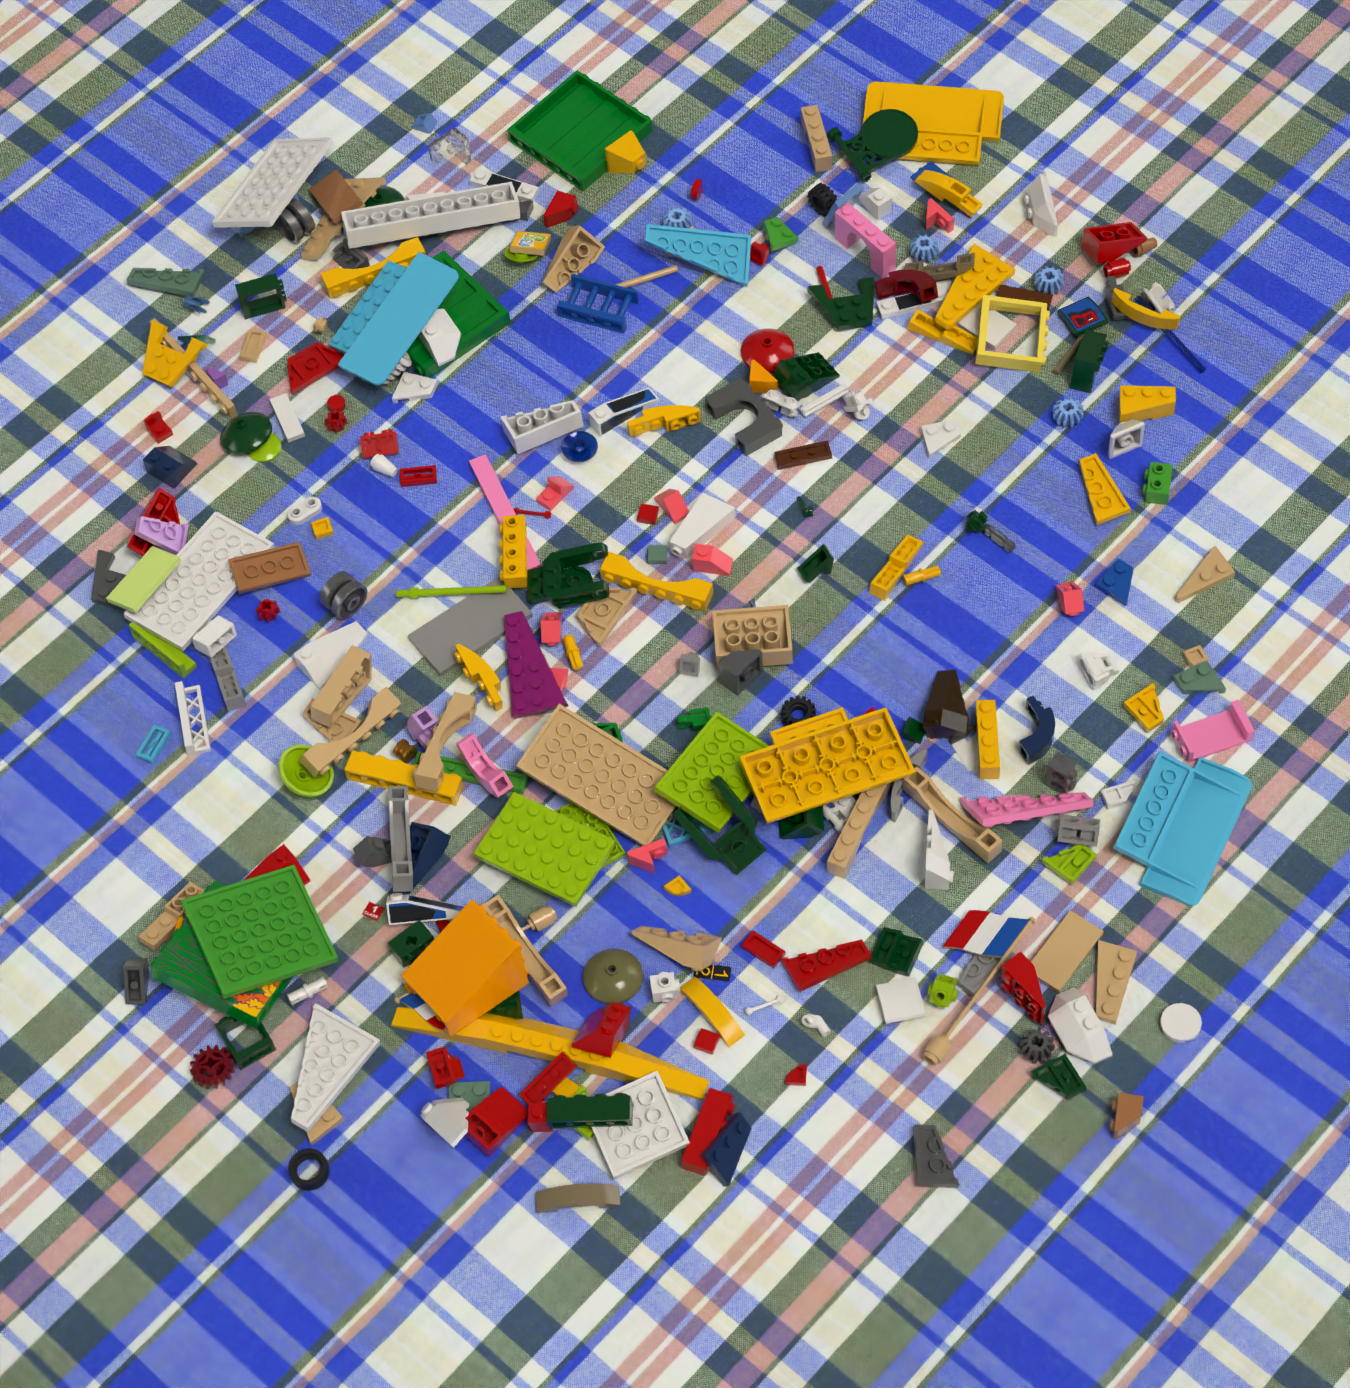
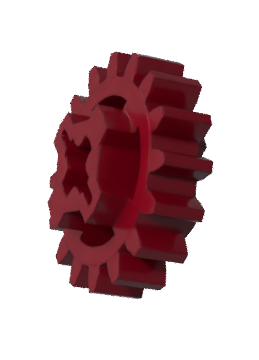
M208 1045L206 1051L199 1049L200 1055H193L196 1061H190L192 1067L190 1072L193 1075L194 1081H198L200 1087L206 1084L207 1089H210L211 1085L218 1089L219 1083L226 1085L225 1079H232L229 1073H235L233 1067L235 1062L232 1059L231 1053H227L224 1047L219 1050L218 1045H215L214 1049H211Z

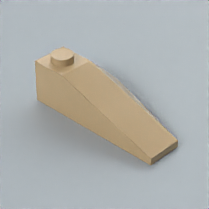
M640 926L632 930V935L683 966L691 967L693 971H703V969L710 966L721 943V937L705 933H696V936L685 935V931L681 930L667 933V930L664 928Z

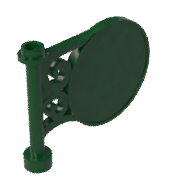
M885 109L869 116L864 122L860 133L850 140L843 141L841 138L842 132L838 127L830 129L827 137L831 142L838 144L859 172V180L867 182L872 177V171L894 159L907 155L913 150L918 140V128L914 119L907 113L896 109ZM876 157L882 158V160L875 163Z

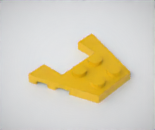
M152 320L142 374L173 387L187 371V366L198 358V353L202 349L205 350L208 344L192 337L185 353L182 354L161 344L168 327Z

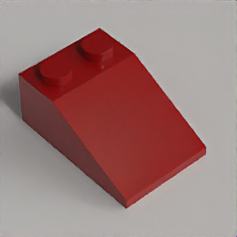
M1132 222L1089 227L1083 230L1081 248L1096 263L1104 264L1114 261L1147 241V237Z

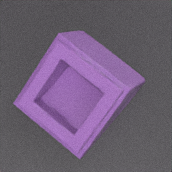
M210 367L206 368L207 375L220 389L228 385L227 377L224 373Z

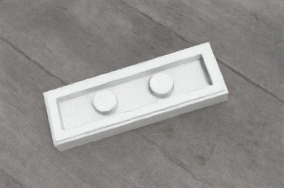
M287 393L271 398L270 403L288 443L305 437V433Z

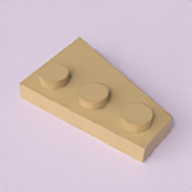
M298 1081L290 1087L294 1100L297 1093ZM332 1104L309 1132L306 1131L311 1146L344 1121L342 1115Z

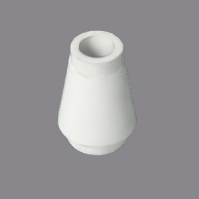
M376 454L370 462V466L374 471L392 478L398 472V468L383 454Z

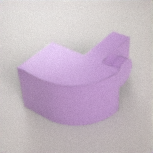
M427 706L412 714L407 721L408 731L414 741L418 740L425 751L428 740L433 737V726L438 722Z

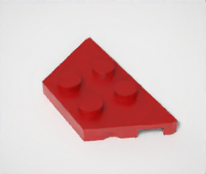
M316 342L288 358L291 393L298 392L340 368L338 363L344 355L337 353V350L331 347L328 348Z

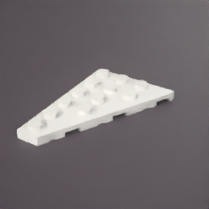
M316 1003L313 1006L294 1108L291 1115V1123L307 1132L311 1130L380 1045V1039Z

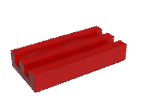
M436 465L399 469L401 487L437 484Z

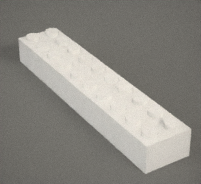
M512 182L342 211L341 216L348 247L351 249L384 242H394L401 239H411L412 237L428 236L429 234L445 233L446 231L461 230L463 228L478 227L485 224H495L502 221H512L520 218V209Z

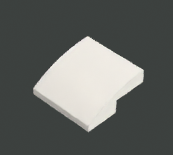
M916 977L876 985L881 1003V1011L886 1024L926 1016Z

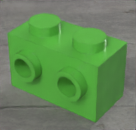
M1150 462V469H1146L1144 480H1148V484H1144L1142 494L1146 495L1145 503L1168 505L1173 464Z

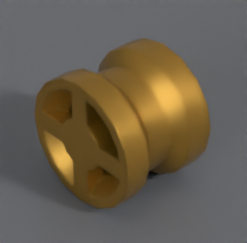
M402 739L394 747L393 754L401 757L404 763H409L416 756L417 748L414 745H409V741L406 739Z

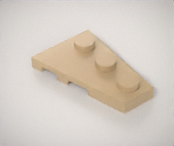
M312 698L303 712V716L329 742L348 737L362 725L361 720L346 713H343L331 728L311 719L310 705L315 700L314 698Z

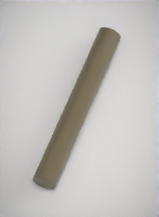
M1084 334L1077 338L1054 368L1053 373L1055 375L1061 373L1079 349Z

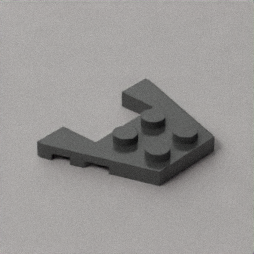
M98 550L91 599L94 603L126 611L124 608L109 603L106 599L126 575L109 570L115 559L114 553Z

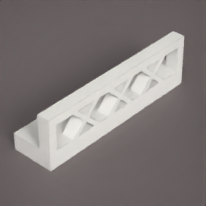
M182 681L175 682L184 744L188 756L211 752L200 685L184 688ZM197 692V697L193 701L189 700L186 694ZM193 707L200 710L196 717L189 714ZM196 723L203 726L198 733L192 730ZM201 739L205 742L206 746L195 748L194 744Z

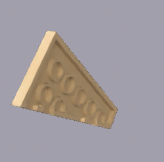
M384 177L345 179L363 202V205L359 208H364L367 199L373 198L377 194V188L387 183ZM324 212L300 255L303 260H317L330 246L331 239L342 233L340 230L343 227L342 220L335 224L329 215Z

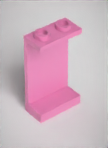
M1238 699L1231 702L1229 710L1190 724L1180 726L1178 721H1174L1173 729L1171 730L1172 738L1178 742L1180 753L1183 757H1186L1188 763L1198 760L1199 757L1204 758L1253 740L1255 733Z

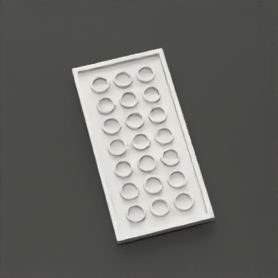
M331 137L274 139L212 221L214 228L271 227L333 144Z
M215 511L178 552L177 556L180 557L181 562L136 613L126 610L123 614L124 618L130 622L133 621L144 630L184 651L192 642L195 633L200 632L237 591L228 559L275 548L274 543Z

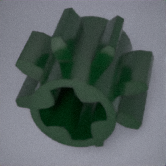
M974 510L966 516L967 522H965V527L970 533L973 530L976 533H980L987 527L988 517L983 511L979 513Z

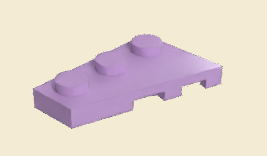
M141 516L136 521L134 535L169 553L177 555L186 545L189 524L179 525L172 521L167 523L160 521V519Z

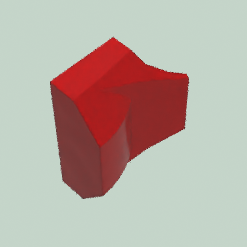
M446 1047L426 1052L436 1089L456 1083L458 1079L465 1077L460 1059L450 1055Z

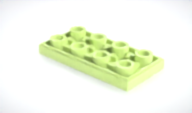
M152 546L106 597L107 601L136 613L181 562L180 557Z

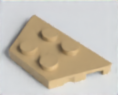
M619 587L609 588L610 595L608 598L585 603L578 612L577 619L599 647L605 642L638 594L636 588H631V590H620Z

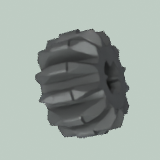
M1039 1027L1037 1032L1030 1029L1029 1034H1023V1040L1020 1041L1019 1046L1022 1047L1021 1054L1026 1055L1027 1061L1033 1058L1034 1064L1037 1063L1038 1059L1044 1063L1046 1058L1052 1057L1055 1045L1052 1044L1054 1042L1053 1037H1048V1031L1041 1033Z

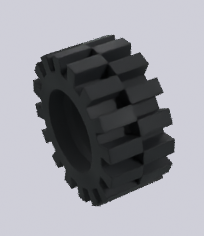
M818 183L807 193L808 202L811 203V207H814V211H818V214L823 217L827 216L832 205L838 199L833 194L834 191L830 190L829 186L826 187L824 183Z
M796 696V699L790 697V702L786 700L785 705H782L781 719L784 727L816 716L814 703L811 704L810 699L806 701L804 696H802V699H799V696ZM796 710H802L806 713V716L796 719L791 716V713Z

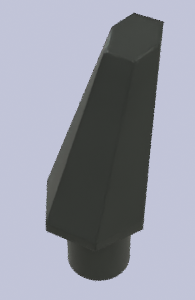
M968 724L967 735L950 737L949 743L953 744L967 737L969 732L977 730L976 724Z

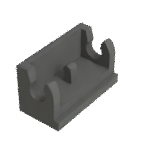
M346 238L333 249V252L336 253L333 256V260L344 269H358L370 266L368 257L358 248L349 249Z

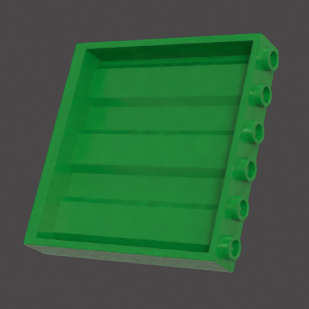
M577 70L509 127L507 133L509 142L583 192L607 171L606 147L630 130L634 132L640 143L653 131L652 120L649 116L642 114L637 108L630 106L625 100L618 98L610 90H606L598 82H594L586 74H582Z
M444 250L434 256L433 259L456 270L459 278L437 309H445L461 332V337L455 359L438 366L417 336L407 350V353L416 373L431 378L511 323L509 312Z

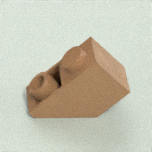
M1118 1093V1099H1113L1112 1112H1116L1115 1119L1111 1118L1110 1123L1113 1139L1117 1140L1140 1124L1144 1096Z

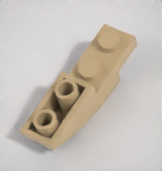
M189 882L164 906L165 911L138 936L139 941L152 950H156L164 941L168 943L172 939L178 918L186 916L181 900L202 894L205 890Z

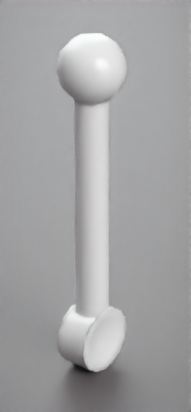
M778 995L777 999L753 1008L747 1007L745 1013L751 1015L754 1011L775 1003L782 1004L785 1001V997Z

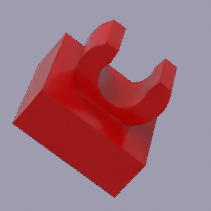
M752 243L750 260L764 266L767 263L769 246L765 243Z

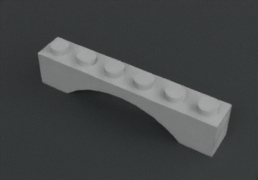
M388 786L393 892L413 891L408 786Z

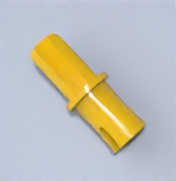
M939 566L924 570L919 568L918 571L904 574L903 580L906 586L919 582L925 583L926 579L940 576L941 570Z
M573 635L564 636L563 642L566 648V656L570 660L572 669L578 671L583 668L580 649L577 648Z

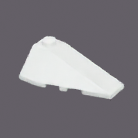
M355 621L308 643L295 652L296 665L320 690L329 680L352 645L359 647L368 633Z

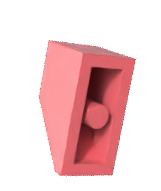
M695 543L692 557L693 571L730 576L733 558L715 546Z
M1068 582L1055 585L1061 609L1065 614L1076 616L1079 615V612L1084 611L1082 589L1076 583Z
M544 612L541 618V643H546V645L550 646L557 645L562 639V612Z

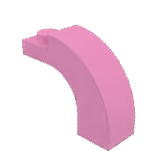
M473 733L468 734L456 743L463 756L464 763L489 793L495 797H500L514 787L505 771L496 767L488 758Z

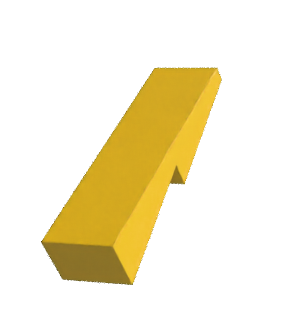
M919 309L916 310L906 328L971 355L977 349L978 338L956 325L948 331L937 324L935 318Z
M907 534L891 553L887 564L870 583L869 594L886 601L922 548L924 542Z

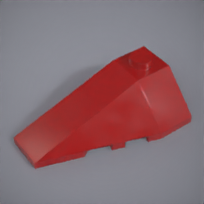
M284 844L269 854L244 879L247 880L295 865L304 886L311 881L296 857Z

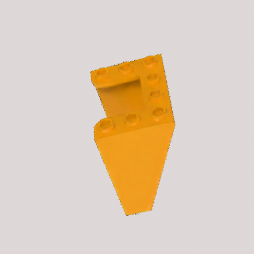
M473 899L468 902L401 975L404 987L410 995L417 993L435 1012L437 1019L444 1022V1031L450 1037L529 984L527 977L529 973L524 966L525 959L520 951L522 949L520 943L516 939L513 940L509 932L504 927L501 928L495 917L489 916L482 904L478 905Z

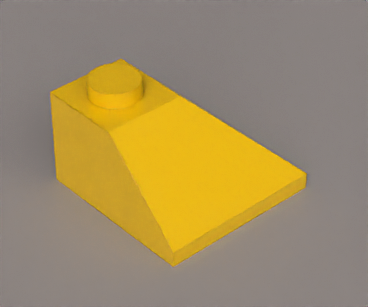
M631 130L605 148L607 172L634 174L646 165V153Z

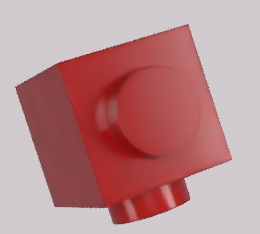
M536 1101L535 1103L528 1104L527 1123L532 1132H553V1128H550L547 1123L548 1103L545 1101Z

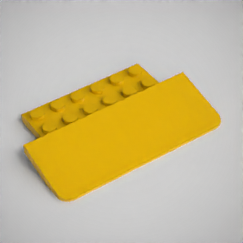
M875 81L871 82L867 87L863 124L869 116L880 110L896 109L903 111L916 122L918 140L911 152L897 159L979 165L982 141L1000 142L1004 95L1000 91Z

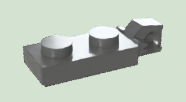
M1108 276L1105 295L1113 321L1128 319L1129 317L1123 314L1111 301L1113 290L1116 288L1125 292L1124 287L1121 284L1117 285L1115 276Z

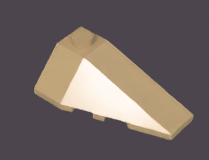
M580 225L570 226L558 246L542 283L554 293L558 292L571 281L572 274L578 275L590 264H593L605 246Z

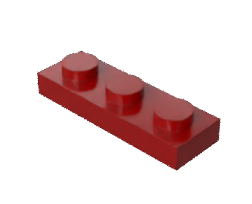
M563 1051L519 1095L527 1104L543 1101L578 1066Z

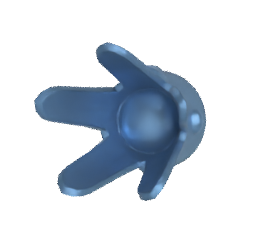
M190 294L186 295L183 299L185 308H191L201 314L200 312L207 313L205 309L200 307V304H209L210 301L199 299L206 297H194Z

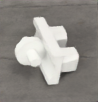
M851 391L843 396L847 404L843 407L845 412H854L855 417L859 420L869 417L870 410L866 404L873 403L871 397L865 398L862 391Z

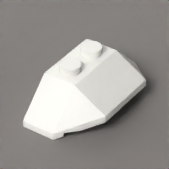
M1044 171L1028 187L1025 203L1029 205L1028 217L1029 219L1032 218L1033 225L1049 235L1057 237L1058 223L1047 173Z
M437 309L418 337L437 365L441 366L455 359L461 332L445 309Z
M1075 987L1057 994L1048 1014V1019L1066 1052L1088 1060L1092 1064L1112 1057L1113 1054L1105 1029L1086 995Z

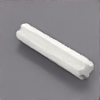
M842 384L803 406L800 411L803 416L808 417L848 394L849 390L846 385Z

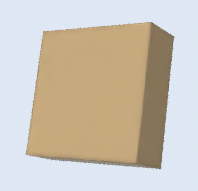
M1201 645L1183 651L1182 655L1190 668L1206 660L1209 663V659Z

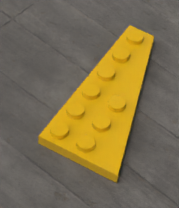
M975 243L968 253H975L974 266L965 273L956 276L935 317V322L948 331L981 304L983 295L990 296L1001 284L1003 285L1015 274L1016 269Z

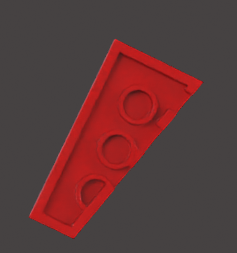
M861 939L837 945L836 948L829 950L823 948L812 954L802 953L798 954V957L781 958V961L799 992L872 959V956Z

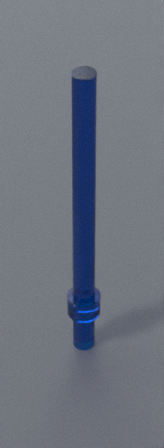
M1141 296L1135 298L1137 304L1155 311ZM1161 329L1200 373L1206 370L1171 330Z

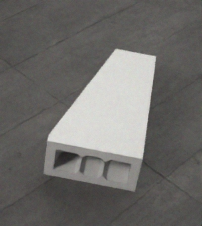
M702 493L670 539V552L677 557L681 556L687 559L693 554L695 543L705 544L735 519V507Z

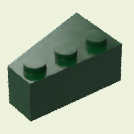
M1090 330L1085 331L1074 359L1070 389L1091 393L1097 372L1100 371L1101 362H1103L1105 353L1108 350L1107 334Z

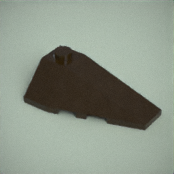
M955 669L937 671L924 712L923 729L931 739L965 736L968 733L969 716L966 712L957 671Z

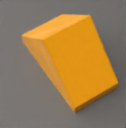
M754 359L751 361L749 384L754 393H767L770 389L777 390L778 380Z

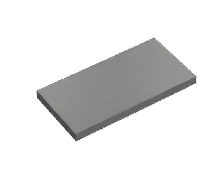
M499 576L485 586L504 585V581H500ZM507 588V593L471 594L410 633L408 639L441 677L461 664H458L454 657V653H456L455 645L465 646L477 654L506 635L504 615L522 611L527 620L533 617V614L511 588Z

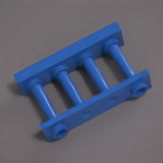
M572 274L571 282L574 289L567 302L559 300L557 304L558 317L625 334L627 325L624 315L630 302L639 303L638 290L587 278L583 275ZM580 290L590 292L584 306L574 304ZM597 294L607 296L601 310L591 309ZM614 298L623 300L617 315L607 313Z

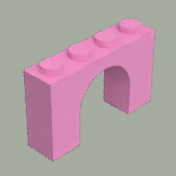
M847 203L835 211V239L848 249L861 238L871 255V270L882 279L887 277L889 272L896 270V242L851 204Z

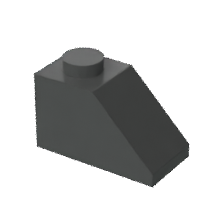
M128 958L123 965L125 1003L146 1004L149 983L148 958Z

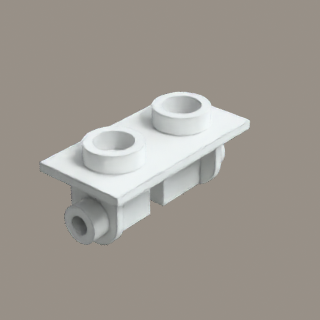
M1155 282L1151 285L1152 288L1150 290L1143 289L1147 294L1146 298L1156 307L1155 311L1162 314L1164 309L1170 312L1175 311V304L1170 297L1166 295L1163 298L1166 292L1161 284Z
M770 389L762 396L765 406H769L775 411H778L781 406L780 413L790 418L797 416L798 411L796 409L802 405L795 398L787 397L777 390Z

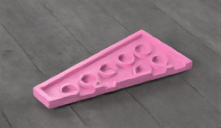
M1085 792L1061 793L1059 797L1040 794V798H1030V795L998 796L996 800L981 796L978 797V800L970 801L967 800V797H960V805L983 827H993L995 824H1010L1017 820L1027 821L1034 817H1048L1050 814H1066L1068 811L1073 810L1083 811L1086 808L1093 807V799Z

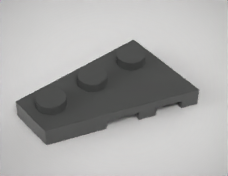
M914 1125L917 1187L958 1188L960 1184L954 1176L953 1167L950 1160L948 1161L944 1145L936 1126Z

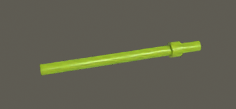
M507 585L432 589L413 587L410 590H396V597L417 599L420 596L507 593Z

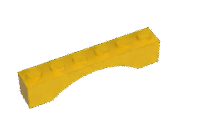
M416 237L402 242L391 256L375 265L358 269L336 267L320 273L322 284L330 299L339 297L345 293L371 285L388 260L396 264L405 262L410 264L418 252L425 255L426 252L419 238Z
M608 552V556L605 557L600 568L601 580L607 583L621 585L626 589L636 588L642 594H650L659 599L670 600L678 605L689 606L694 610L706 611L714 594L713 583L697 578L679 582L656 580L636 570L626 557Z

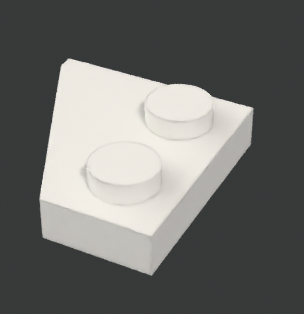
M404 372L393 394L392 402L398 403V400L403 399L414 401L432 398L438 381Z
M957 419L921 426L929 458L935 456V453L941 448L944 450L950 443L961 438Z

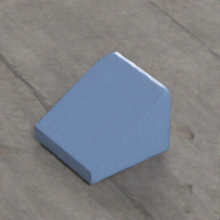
M431 113L418 115L412 125V129L430 134L437 121Z

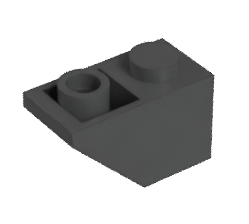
M366 836L353 848L358 865L374 868L391 863L390 840Z

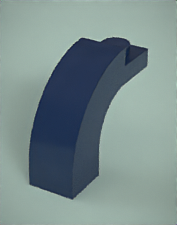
M1034 696L1026 699V710L1036 723L1037 730L1032 735L1020 740L1018 751L1028 765L1038 761L1049 751L1055 732V717L1050 707L1044 709L1042 703L1037 701Z

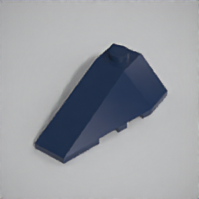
M412 822L410 825L413 889L443 855L451 838L450 835L434 826ZM392 887L391 894H393V893H402V895H406V894L409 895L411 891L393 892V887Z

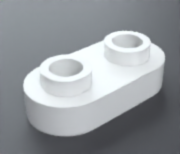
M309 497L292 507L288 511L289 522L293 525H301L318 515L322 511L320 499Z

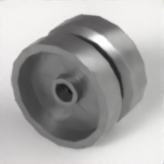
M295 198L291 199L290 203L282 211V214L274 222L280 233L294 244L304 237L303 234L308 235L315 229V222L311 214Z
M340 571L326 582L319 599L322 605L332 610V613L338 618L344 620L352 617L359 611L367 598L368 591L363 584L355 580L348 572Z

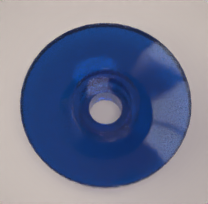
M577 431L570 433L564 438L561 449L563 455L568 460L584 462L596 454L598 443L592 434Z

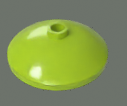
M298 744L287 748L281 755L278 762L280 778L287 788L300 796H321L328 791L333 783L334 770L332 764L329 766L330 770L323 776L319 774L314 778L299 761L302 755L312 746Z

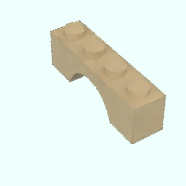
M818 105L801 107V124L804 134H807L815 172L832 170V153Z

